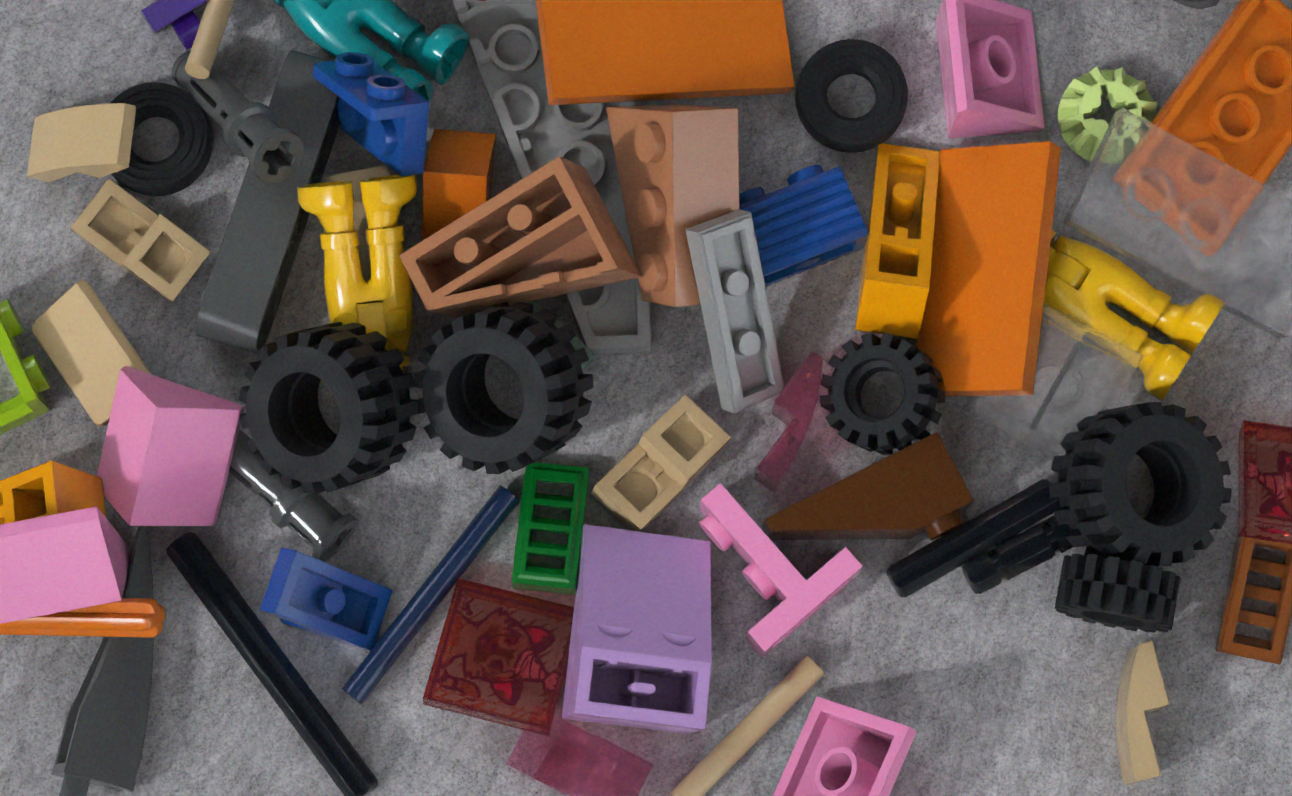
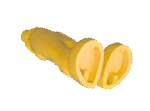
M387 175L359 181L368 228L365 229L366 243L369 245L371 271L369 281H365L362 275L358 245H360L358 230L354 229L353 182L331 181L298 186L297 196L299 205L306 212L316 215L325 232L320 233L321 248L324 250V286L330 323L342 322L343 325L350 323L364 325L366 334L377 331L387 338L385 345L387 351L398 349L400 353L408 352L413 329V295L411 278L399 256L405 252L403 246L405 238L403 224H397L402 206L410 202L417 193L418 188L415 175L402 177L400 175ZM401 354L405 359L399 365L403 374V366L411 364L408 354Z
M1052 230L1043 307L1055 318L1080 335L1115 354V358L1129 365L1133 360L1144 375V386L1147 392L1163 401L1225 302L1214 295L1204 294L1187 305L1170 302L1172 299L1171 295L1161 289H1155L1134 270L1110 254L1087 243L1063 235L1059 236L1055 242L1057 232ZM1106 303H1112L1134 315L1149 328H1156L1173 344H1162L1148 337V332L1137 325L1133 326L1109 309Z

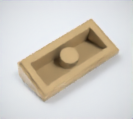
M85 280L74 284L37 318L31 327L32 334L97 426H105L109 423L121 368L128 366L151 374L89 283Z

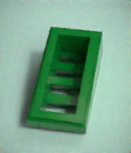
M537 462L526 466L511 580L513 589L567 595L576 594L590 468ZM538 481L575 485L574 495L571 497L537 493ZM535 506L572 510L571 520L534 517ZM532 530L569 534L568 545L531 542ZM530 555L566 558L565 570L529 566Z

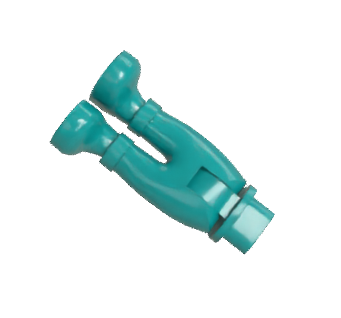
M274 0L276 4L287 10L295 24L306 36L336 59L337 55L346 52L367 54L373 57L374 62L390 74L403 79L408 87L429 102L434 93L432 83L412 68L406 69L399 65L396 58L385 50H381L360 32V28H367L387 41L393 49L404 57H409L428 77L439 85H444L454 74L465 55L470 40L469 33L455 23L444 24L432 34L425 32V26L415 18L409 17L393 0Z

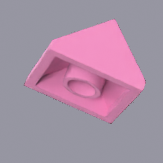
M942 0L936 18V30L948 139L1027 133L1045 129L1032 11L997 0Z
M124 366L120 369L97 476L102 478L104 497L129 526H213L218 520L241 424L240 415L243 414L245 406Z
M97 506L0 525V624L122 600L129 566V546Z
M817 696L773 796H889L917 731L909 726Z

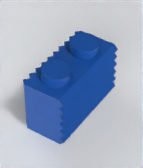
M812 165L790 175L786 180L789 186L765 194L762 187H757L739 194V209L751 212L765 287L790 278L795 274H801L818 265H824L841 256H847L865 247L869 233L840 166L824 172L821 165Z

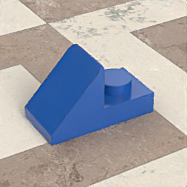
M281 548L260 610L279 617L280 621L288 626L371 651L375 645L393 590L297 550Z

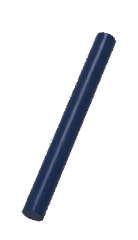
M499 485L341 688L344 692L362 705L520 500L514 494Z

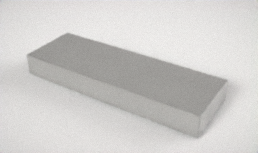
M738 209L685 229L721 408L731 413H736L786 392L751 212Z

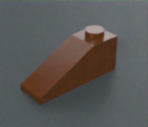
M936 432L766 518L762 530L770 540L912 539L925 531L930 540H934L963 525L965 521L961 513L967 511L974 500L940 436Z

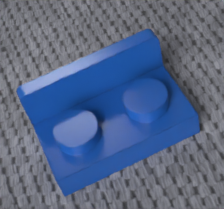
M346 52L337 55L334 61L314 63L313 77L339 96L337 115L341 125L340 129L401 177L424 173L429 101L408 87L403 79L393 76L375 63L374 58L367 54Z

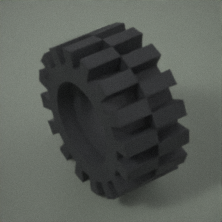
M872 333L861 335L863 343L858 345L850 340L842 345V348L847 353L842 359L833 354L827 364L835 369L832 376L822 374L820 385L828 389V395L820 396V403L822 408L830 412V415L825 418L830 427L839 431V436L869 452L876 451L882 455H892L893 449L902 450L912 445L911 441L913 439L922 440L931 435L925 428L930 421L938 424L942 416L935 408L937 403H945V392L939 389L937 385L943 379L940 371L931 365L934 361L906 340H901L887 333H882V338ZM877 372H896L904 385V397L901 405L895 412L886 417L875 418L869 416L861 403L863 385L870 376Z
M1081 554L1066 555L1063 558L1054 609L1059 613L1066 614L1068 617L1082 618V621L1089 623H1102L1107 627L1115 628L1117 626L1131 631L1140 629L1145 632L1155 633L1158 631L1164 633L1172 630L1181 578L1172 571H1164L1163 568L1155 565L1145 566L1143 562L1135 560L1128 562L1120 560L1119 557L1108 556V558H1103L1096 554H1087V556Z

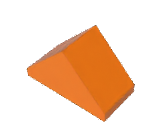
M434 129L423 173L422 241L491 199L496 134Z

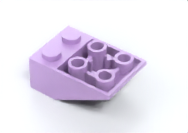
M584 524L562 718L684 734L704 730L712 666L711 541Z

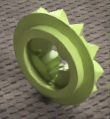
M1096 66L1090 72L1074 78L1064 91L1057 113L1059 130L1066 144L1083 159L1102 165L1121 164L1156 117L1158 102L1152 99L1146 88L1145 80H1136L1134 77L1126 74L1123 67L1115 70H1101ZM1103 93L1105 100H1109L1112 108L1128 110L1126 114L1119 117L1116 123L1115 137L1112 128L1108 127L1105 120L1089 118L1090 115L1098 112Z

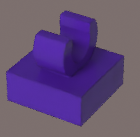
M158 0L141 10V14L154 34L171 24L183 46L188 50L192 48L200 25V21L193 10L208 0Z

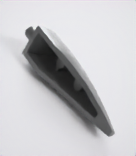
M139 526L129 556V566L122 598L154 599L148 528L144 526ZM103 637L83 684L67 713L51 774L64 778L59 796H87L89 784L129 792L134 791L144 745L150 702L154 637Z

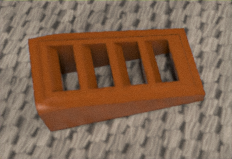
M1240 521L1215 649L1217 652L1281 665L1292 618V542L1242 535V521ZM1245 526V532L1250 533L1246 531L1250 526ZM1261 528L1254 532V534L1273 536L1271 531L1264 532ZM1276 535V536H1275V537H1282V538L1292 539L1291 537H1283V536H1279V535ZM1254 545L1285 551L1284 563L1253 557ZM1248 571L1281 577L1279 589L1246 582ZM1248 597L1276 603L1275 613L1269 614L1240 608L1242 598ZM1237 622L1270 628V640L1236 634Z

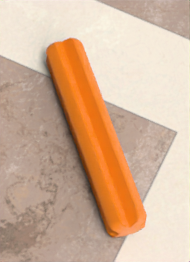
M122 598L121 601L0 624V635L153 638L160 635L163 631L166 611L153 598Z

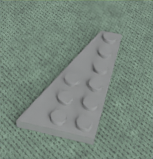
M452 0L462 28L470 35L469 47L520 179L525 178L559 156L585 167L634 260L606 107L641 105V101L549 105L536 0ZM638 278L565 294L583 343L594 354L651 352L649 302L642 301Z

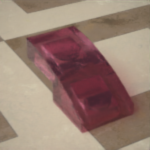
M813 351L773 404L771 414L785 423L787 428L757 466L754 479L774 494L788 475L800 452L817 403L823 358Z
M538 706L535 707L526 725L545 729L546 724H549L548 731L546 733L525 727L506 763L507 766L565 796H638L654 764L596 734L592 735Z

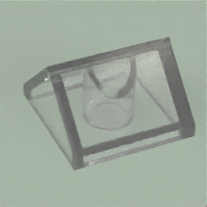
M1044 302L1033 395L975 396L969 407L1022 445L1053 457L1065 455L1066 451L1060 445L1065 435L1077 432L1076 424L1085 417L1098 415V411L1116 407L1144 355Z

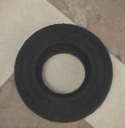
M858 39L836 41L818 50L802 68L795 93L796 109L800 121L807 132L825 147L846 153L867 151L889 139L901 124L908 102L906 78L895 58L880 46ZM855 74L871 83L875 90L876 102L867 114L857 118H847L839 115L832 109L828 102L827 91L830 84L838 77Z
M150 82L139 84L123 91L111 102L127 103L136 106L133 133L140 123L154 117L166 118L172 121L179 130L178 146L173 154L164 160L153 162L144 160L135 154L131 146L129 168L112 173V176L120 184L140 194L164 196L185 189L199 178L211 156L213 135L205 111L189 93L170 84Z

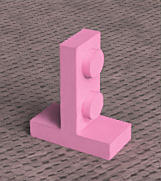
M721 483L701 499L700 511L705 515V518L699 524L703 531L723 552L731 546L748 564L741 571L762 598L768 600L772 595H775L781 602L747 632L746 641L761 658L767 655L851 582L863 567L854 555L844 547L806 580Z

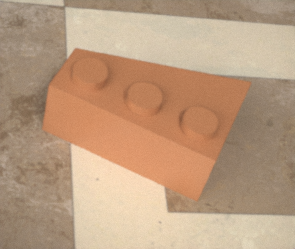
M671 103L606 107L634 261L642 277L638 278L642 301L672 307L701 305L685 229L739 209L738 108Z
M560 156L399 255L426 310L454 318L462 317L494 304L508 302L510 306L518 302L536 301L642 277L586 168Z

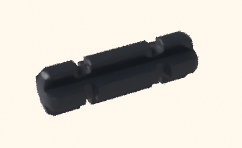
M1053 517L1046 522V527L1042 528L1040 525H1037L995 546L992 549L993 554L988 556L986 552H983L968 560L962 566L965 579L976 594H982L1001 583L1000 578L1005 576L1009 580L1053 558L1056 550L1063 553L1073 548L1072 544L1065 537L1071 528L1068 524L1058 525L1056 518Z

